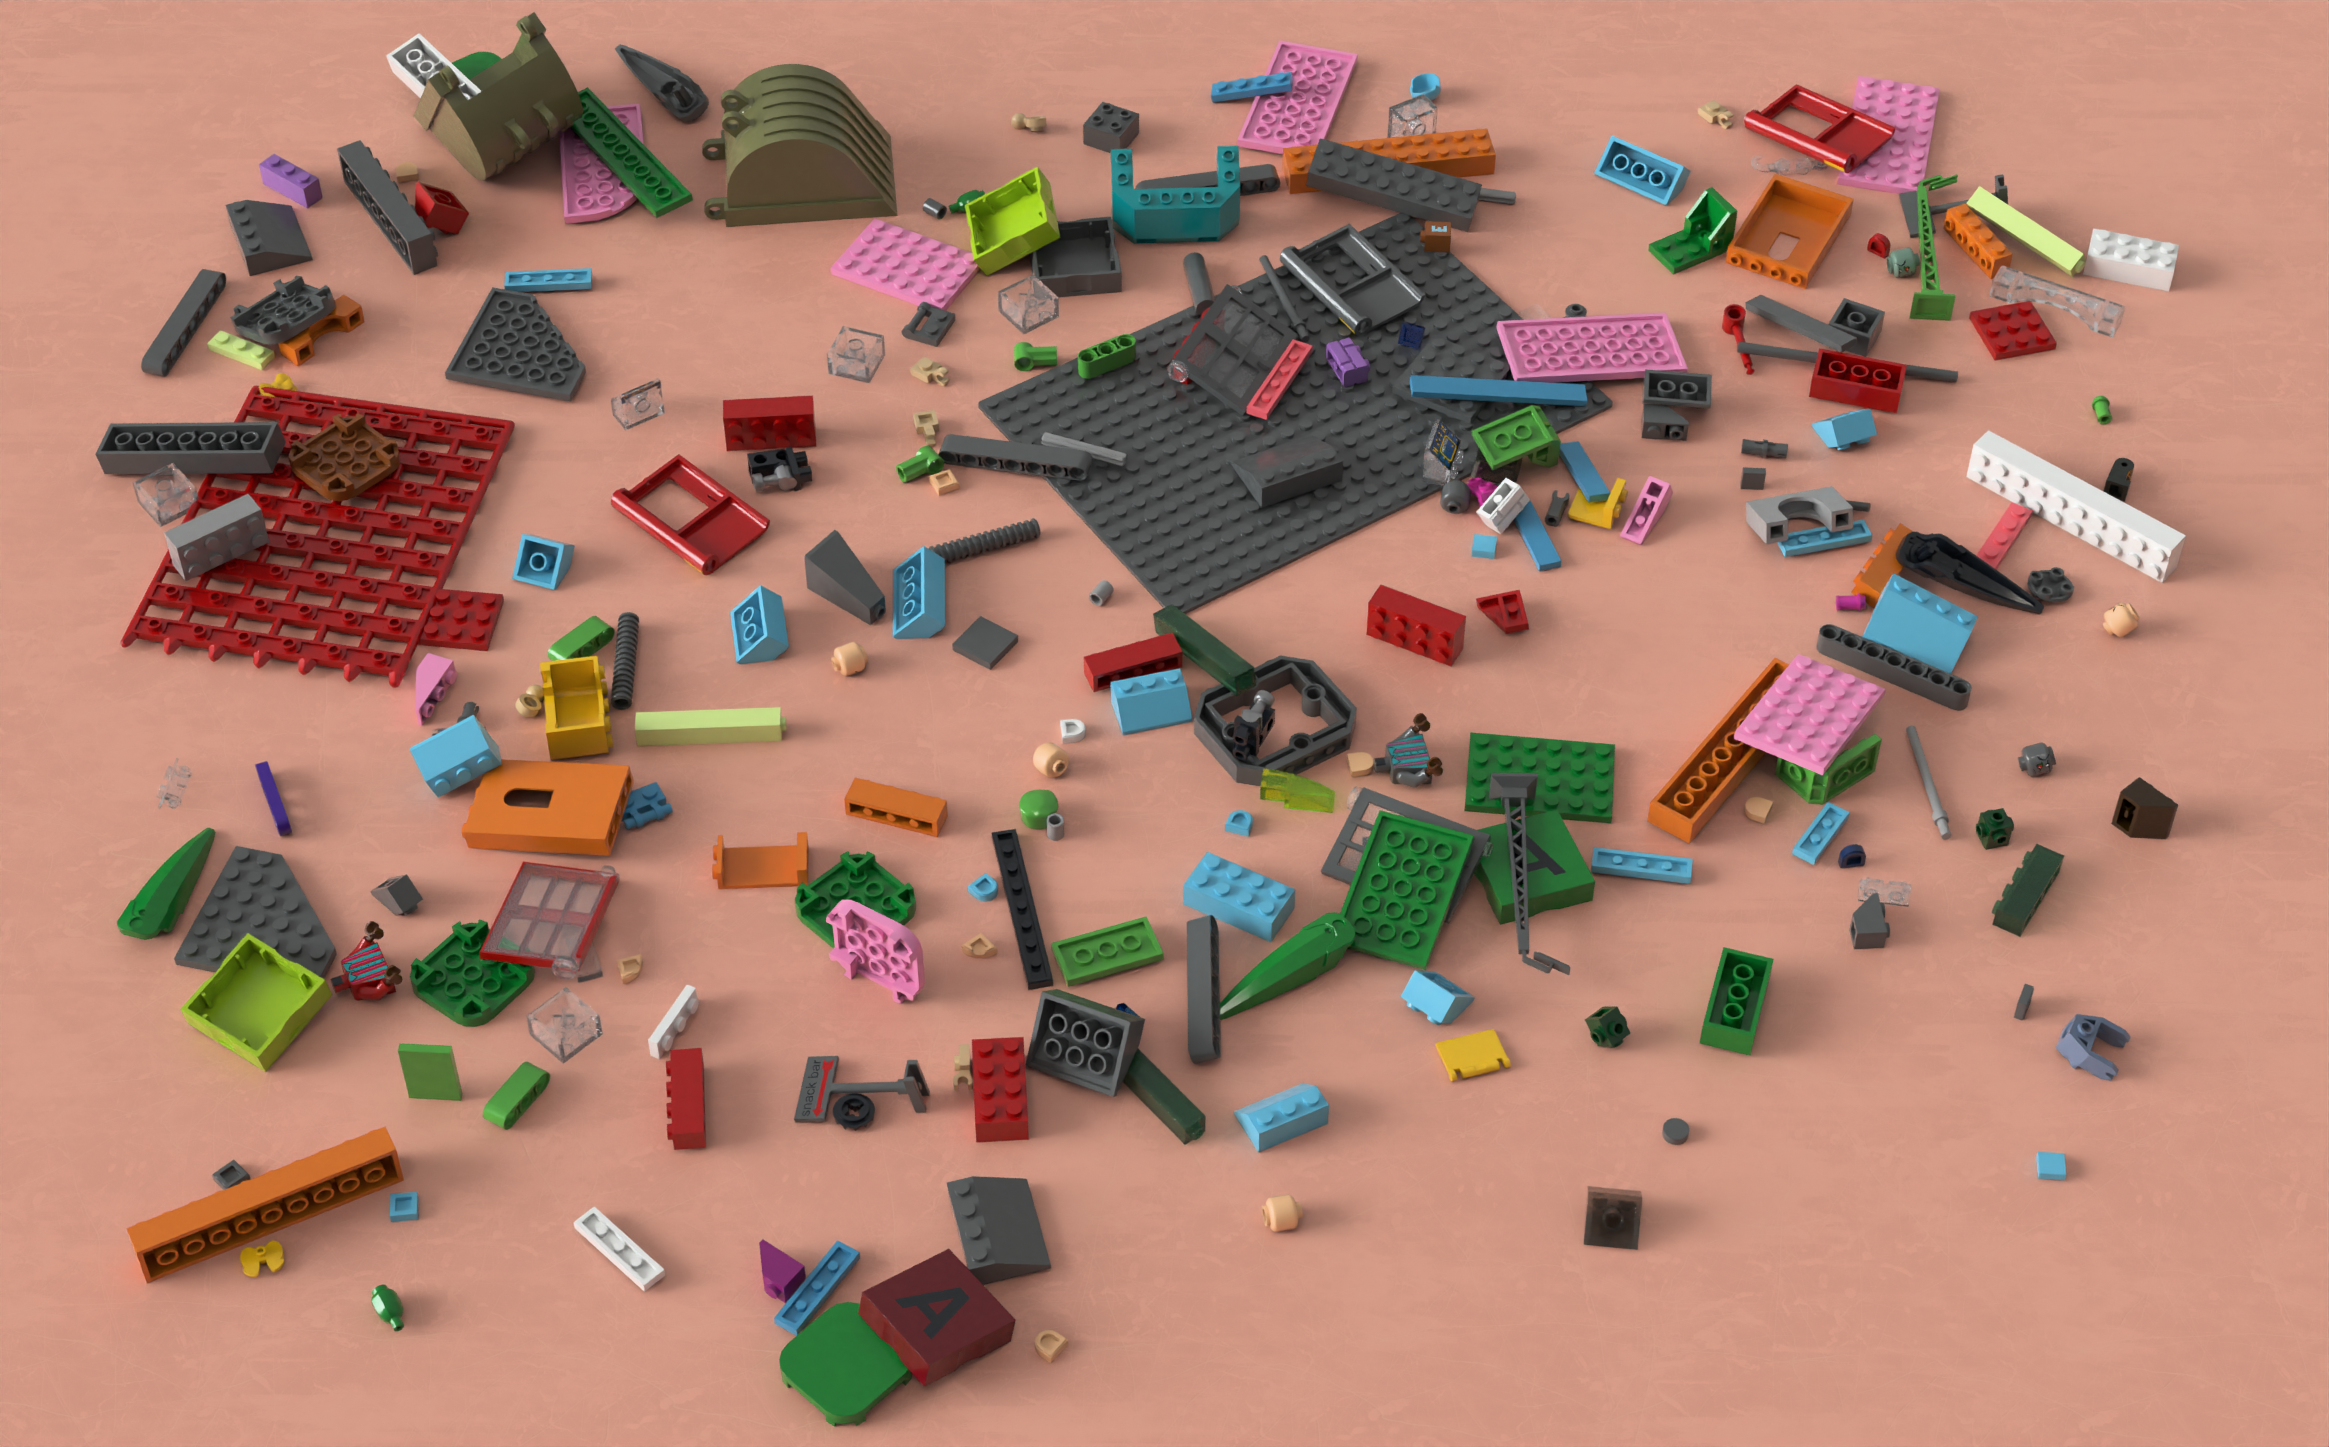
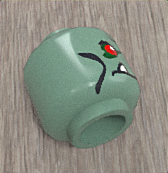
M1911 248L1891 251L1890 256L1887 257L1888 271L1897 278L1915 274L1916 266H1920L1919 256L1917 253L1914 254Z

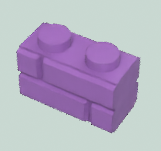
M1350 338L1326 345V359L1344 387L1368 380L1370 363L1368 359H1363L1361 356L1359 345H1354Z

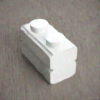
M1505 478L1479 508L1477 514L1486 526L1502 534L1519 512L1524 509L1530 499L1521 486Z

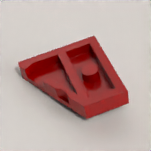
M1520 590L1476 598L1477 607L1506 634L1529 629Z

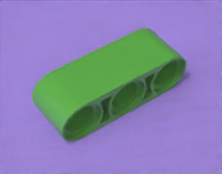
M1122 334L1078 353V374L1082 378L1090 379L1133 362L1136 359L1135 337L1130 334Z
M592 616L555 642L548 651V658L556 661L592 656L612 640L615 630L599 617Z
M527 1061L522 1063L487 1102L483 1110V1118L505 1130L510 1129L545 1090L550 1081L549 1072Z

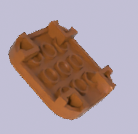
M358 413L356 417H341V414L333 416L334 424L304 443L295 440L291 444V451L289 453L291 470L301 480L329 500L344 501L356 497L392 474L400 464L397 442L393 438L390 440L386 439L366 424L365 417Z

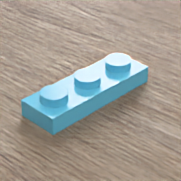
M1827 802L1794 846L1792 855L1814 865L1848 820L1850 812Z

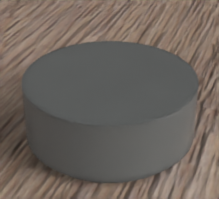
M1671 1118L1664 1123L1662 1136L1670 1144H1683L1688 1139L1689 1126L1682 1119Z

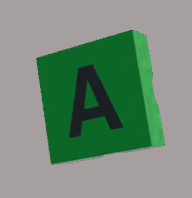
M1558 810L1525 817L1528 917L1547 910L1562 909L1593 901L1595 880ZM1521 819L1515 820L1521 824ZM1506 823L1478 829V831L1486 833L1491 837L1483 849L1480 857L1481 860L1474 872L1476 878L1485 889L1487 900L1500 925L1515 921ZM1512 829V837H1513L1516 833H1518V832L1515 831L1514 829ZM1521 839L1516 843L1519 847H1521ZM1514 853V859H1516L1518 855Z

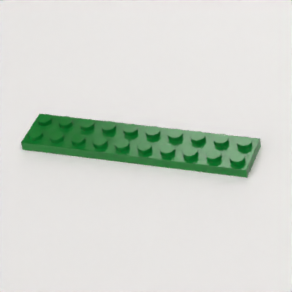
M589 88L578 92L582 103L583 115L570 128L656 218L693 201L692 194Z

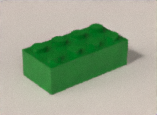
M1723 947L1702 1026L1700 1044L1751 1055L1774 959Z

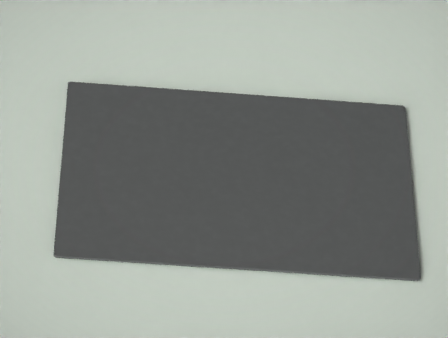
M1399 213L1363 229L1359 233L1421 290L1425 297L1423 302L1416 308L1364 335L1357 336L1284 265L1274 269L1299 318H1302L1306 324V331L1310 340L1303 343L1312 345L1313 352L1267 420L1247 414L1246 412L1242 416L1194 381L1186 385L1173 380V356L1178 349L1182 348L1184 339L1192 334L1193 326L1201 320V315H1196L1194 306L1131 333L1130 335L1136 339V359L1129 364L1094 378L1086 379L1078 374V358H1075L980 401L978 407L1011 442L1043 445L1042 436L1045 432L1127 454L1124 466L1093 459L1085 480L1042 477L1173 618H1178L1442 490L1449 481H1461L1490 467L1472 437V430L1535 405L1540 406L1556 434L1610 409L1613 402L1591 381L1556 382L1584 384L1587 395L1586 406L1488 401L1473 422L1468 424L1392 393V386L1434 335L1508 364L1497 331V322L1524 320L1451 252H1424V243H1420V233L1425 228L1412 216ZM1338 246L1332 247L1305 261L1336 292L1369 276ZM1266 273L1234 287L1236 291L1294 331L1291 326L1292 321ZM1231 299L1222 309L1224 311V332L1228 335L1246 311ZM1249 313L1233 338L1247 347L1264 322ZM1267 325L1251 348V351L1267 361L1283 336ZM1298 335L1295 340L1302 342ZM1346 338H1350L1354 345H1359L1361 356L1363 359H1368L1370 363L1368 380L1348 387L1342 385L1326 359V345ZM1216 343L1213 353L1206 357V362L1201 368L1202 371L1220 348L1219 344ZM1224 349L1207 374L1222 384L1238 361V358ZM1242 361L1225 387L1242 398L1258 372ZM1512 372L1506 380L1514 381ZM1440 421L1461 441L1451 470L1430 451ZM1309 435H1313L1333 446L1342 458V481L1263 508L1260 507L1231 465L1232 461ZM1445 438V441H1444V444H1443V447H1442V452H1443V453H1444V450H1445L1446 445H1447V442H1448V439H1447V438Z

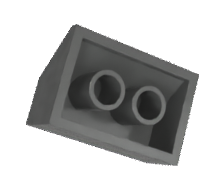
M1645 369L1642 404L1710 409L1712 375Z

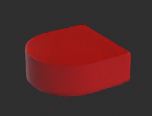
M1877 233L1869 239L1867 250L1885 259L1889 256L1890 241L1885 235Z

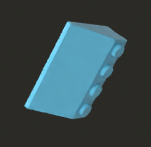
M1893 573L1882 590L1862 637L1951 674L1978 616Z

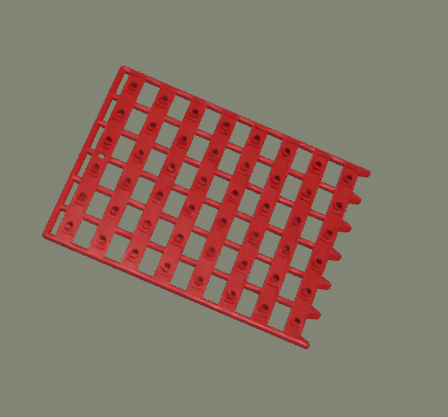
M253 386L234 422H245L247 416L280 420L279 427L286 441L281 453L289 454L291 444L295 440L304 443L315 436L285 431L290 422L323 426L321 429L323 431L334 424L333 416L341 414V417H356L358 413L364 416L366 424L378 433L408 438L404 447H398L400 455L398 468L391 474L390 478L382 479L356 496L379 500L375 510L341 505L342 501H332L330 504L298 499L302 489L316 490L296 476L291 470L290 464L277 463L273 473L207 474L181 524L194 519L200 508L214 510L249 494L261 508L263 517L277 519L272 529L266 528L269 543L254 549L261 551L257 561L234 558L198 575L197 577L201 578L196 588L162 583L167 572L180 574L173 566L168 549L120 644L126 648L136 639L164 643V652L167 655L174 653L181 645L209 649L208 657L213 662L221 658L225 652L254 656L253 663L258 669L263 667L270 659L298 662V670L302 675L309 673L316 665L344 669V678L348 682L354 680L361 672L389 676V684L396 688L400 685L420 641L424 627L430 617V609L437 602L435 594L443 589L514 430L515 423L510 420L279 388H261L265 393L275 396L269 397L260 395L259 386ZM417 440L451 444L447 453L414 449ZM460 446L494 450L491 459L457 455ZM403 470L437 475L433 484L399 480ZM447 476L480 481L476 491L442 486ZM216 477L249 481L245 491L211 487ZM259 483L292 488L288 497L254 493ZM389 501L423 506L419 516L385 511ZM432 507L466 512L462 522L428 517ZM286 521L321 525L316 535L282 531ZM330 527L364 531L360 542L326 537ZM374 533L408 538L404 548L370 543ZM418 539L452 544L448 554L414 550ZM271 553L305 557L300 568L266 563ZM315 559L349 564L345 574L310 569ZM359 565L393 570L389 580L354 576ZM403 571L438 576L433 587L399 582ZM210 579L245 583L240 594L206 589ZM255 585L289 590L285 600L250 596ZM299 591L334 596L329 607L294 602ZM343 598L378 603L374 613L339 609ZM388 604L423 609L419 620L384 615ZM150 605L184 610L179 621L145 616ZM194 611L229 616L224 627L189 622ZM239 618L273 623L268 634L234 629ZM283 624L318 629L314 640L279 636ZM328 631L363 636L358 647L323 642ZM373 638L408 643L403 654L368 649Z

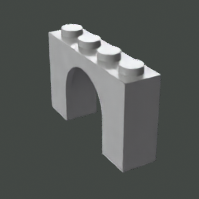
M1832 486L1746 502V522L1766 544L1788 540V519L1805 517L1819 520L1831 532L1853 529V507Z

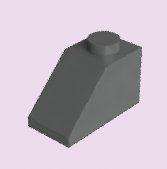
M407 874L391 877L370 891L378 901L395 915L402 913L408 915L418 908L417 903L423 900Z

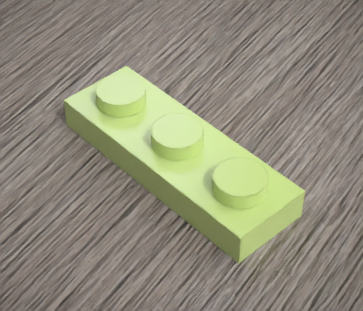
M221 330L207 343L209 350L263 370L275 358L273 350Z

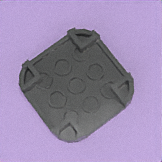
M295 276V279L286 283H282L281 279L274 282L276 291L249 308L237 305L233 309L235 312L234 316L230 318L238 334L263 344H278L296 336L334 310L336 303L327 285L318 289L305 284L302 276Z

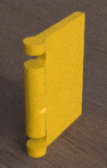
M1494 1029L1436 1043V1048L1451 1082L1457 1080L1456 1072H1460L1461 1078L1465 1079L1500 1070L1499 1061L1503 1062L1504 1068L1511 1067L1510 1060Z

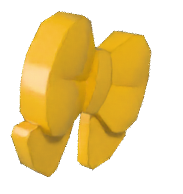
M278 373L275 382L271 384L261 383L259 385L260 395L275 397L272 394L265 393L261 389L263 387L297 391V387L293 386L292 379L284 373Z
M274 1240L269 1241L265 1247L258 1246L256 1249L245 1247L240 1254V1261L244 1268L243 1272L249 1277H257L259 1275L260 1264L267 1263L270 1270L276 1272L285 1263L282 1246L278 1241Z

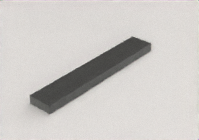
M1763 295L1745 302L1748 311L1841 353L1857 344V337Z

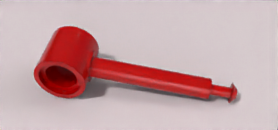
M1731 304L1724 309L1722 329L1725 333L1734 335L1738 345V342H1746L1742 332L1746 311L1740 305ZM1740 353L1744 367L1748 369L1746 373L1752 375L1755 370L1751 367L1753 363L1750 354Z

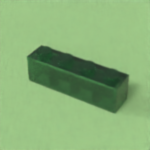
M2036 844L2032 852L2027 851L2022 861L2023 867H2017L2012 877V885L2009 883L2006 885L2002 893V901L1997 900L1992 909V914H1995L1992 925L2021 937L2058 876L2064 855L2039 844Z

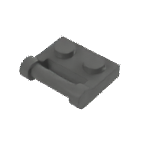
M921 302L917 307V313L910 323L904 326L901 333L907 339L938 347L955 322V314L933 308L927 302ZM924 316L929 317L920 331L915 330Z

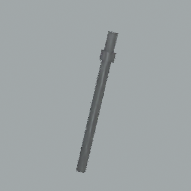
M1266 255L1261 256L1259 260L1292 321L1291 326L1294 332L1298 333L1302 342H1308L1310 337L1306 331V324L1302 318H1299Z

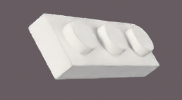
M686 985L648 1039L651 1056L660 1059L664 1052L671 1048L677 1033L683 1031L689 1016L696 1012L699 1000L697 999L695 987Z

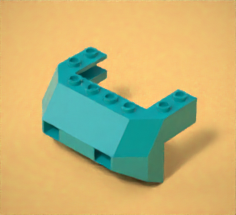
M1217 146L1218 187L1134 189L1132 149H1111V214L1113 229L1134 244L1220 241L1239 225V146Z

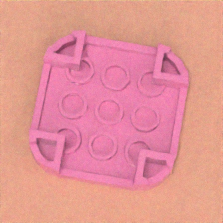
M841 900L827 915L826 922L833 925L835 944L829 955L831 961L837 960L847 970L843 974L844 976L852 980L858 973L892 990L893 1001L900 1004L904 1000H914L925 984L923 950L917 937L908 928L852 900Z

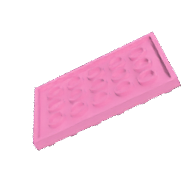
M874 218L831 267V274L918 306L921 302H927L933 308L946 311L981 268L974 261L973 253Z
M1798 654L1737 728L1734 739L1823 775L1882 700L1885 689Z

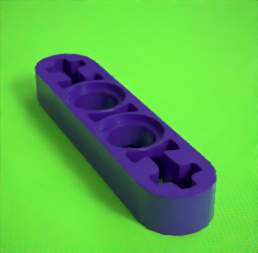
M268 762L255 764L279 836L292 833Z

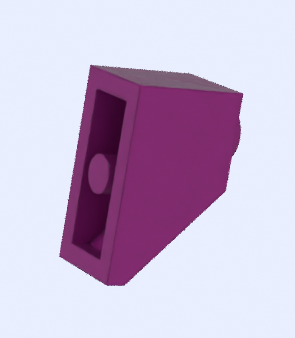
M762 1239L759 1245L764 1290L770 1297L778 1298L786 1303L805 1281V1266Z

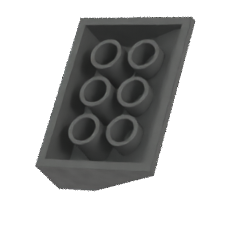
M252 200L237 201L225 205L230 226L249 276L313 260L291 205Z
M1313 435L1231 462L1232 467L1261 508L1342 481L1343 476L1342 458L1333 446Z
M1059 989L1042 991L1025 1066L1116 1097L1140 1044L1145 1019Z
M972 1176L947 1182L949 1199L967 1268L983 1285L1051 1268L1027 1179Z

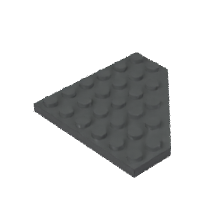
M492 287L449 364L445 376L448 380L571 402L586 373L583 362L579 361L576 357V353L569 343L565 342L563 335L556 325L552 324L550 317L543 307L539 306L533 294Z
M236 846L174 960L176 965L216 973L224 959L249 933L275 949L285 959L300 964L324 979L337 953L281 854Z

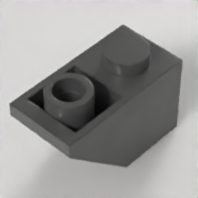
M1643 404L1641 419L1642 438L1687 440L1689 421L1667 405Z
M1873 893L1852 915L1849 930L1854 949L1884 948L1886 938L1890 937L1889 923H1885L1884 920L1885 905L1880 903L1878 893Z

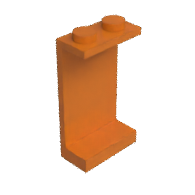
M797 832V845L724 848L723 835H718V845H713V859L717 860V864L712 865L713 879L718 881V889L800 886L802 882L808 886L809 845L807 832Z

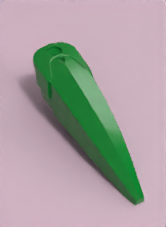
M206 828L186 842L153 874L135 899L129 902L117 921V927L123 935L147 940L157 936L161 930L168 933L173 930L179 915L183 914L206 862L216 833L214 829Z
M1335 912L1326 913L1303 927L1298 934L1278 947L1253 968L1220 1002V1020L1229 1018L1277 997L1333 969L1339 960L1343 958L1347 948L1353 944L1355 940L1354 927L1344 916Z

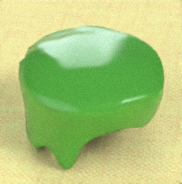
M1041 789L1025 793L1019 802L1022 822L1031 829L1041 830L1047 828V817L1058 810V800L1054 793L1050 790Z

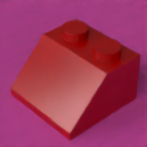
M417 181L415 209L419 217L422 216L426 227L437 228L446 234L449 232L458 234L469 215L466 208L451 191Z

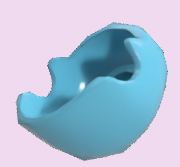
M1425 73L1411 80V97L1418 102H1430L1440 94V79L1435 74Z

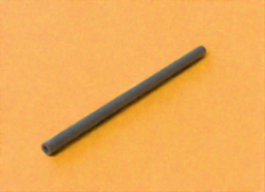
M1738 342L1737 348L1738 353L1816 363L1818 352ZM1907 365L1905 375L1957 382L1958 371Z

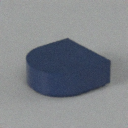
M1853 844L1843 848L1838 859L1840 868L1864 866L1866 854L1863 847Z

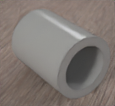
M1102 580L1089 594V599L1093 604L1101 606L1113 593L1114 588L1108 581Z
M1057 813L1047 817V836L1050 840L1058 841L1064 837V818Z

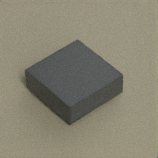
M1743 467L1740 482L1741 489L1763 490L1766 468Z
M2024 985L2014 1018L2019 1020L2025 1018L2034 992V986Z
M232 1160L212 1174L213 1180L223 1190L251 1179L250 1175L235 1160Z

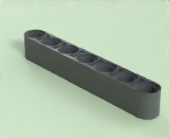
M1272 164L1239 168L1240 196L1273 192L1280 187L1281 182L1277 170ZM1217 171L1144 180L1139 182L1135 189L1218 187Z
M202 269L145 353L141 363L144 373L164 377L169 374L226 285L225 273Z
M954 434L946 435L938 454L944 460V463L950 465L1071 480H1085L1093 461L1092 455L1083 450Z
M1826 624L1820 628L1816 647L1822 655L1950 709L1961 711L1967 707L1972 689L1968 681L1835 625Z
M1213 915L1187 922L1188 1050L1194 1064L1221 1057L1219 931Z

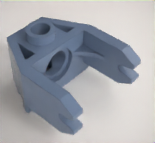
M2076 1014L2063 1028L2056 1049L2063 1057L2069 1060L2070 1065L2074 1069L2079 1066L2100 1079L2111 1081L2113 1076L2117 1075L2119 1069L2113 1062L2091 1051L2094 1040L2098 1037L2112 1046L2123 1048L2125 1043L2129 1042L2130 1035L2126 1030L2103 1017Z

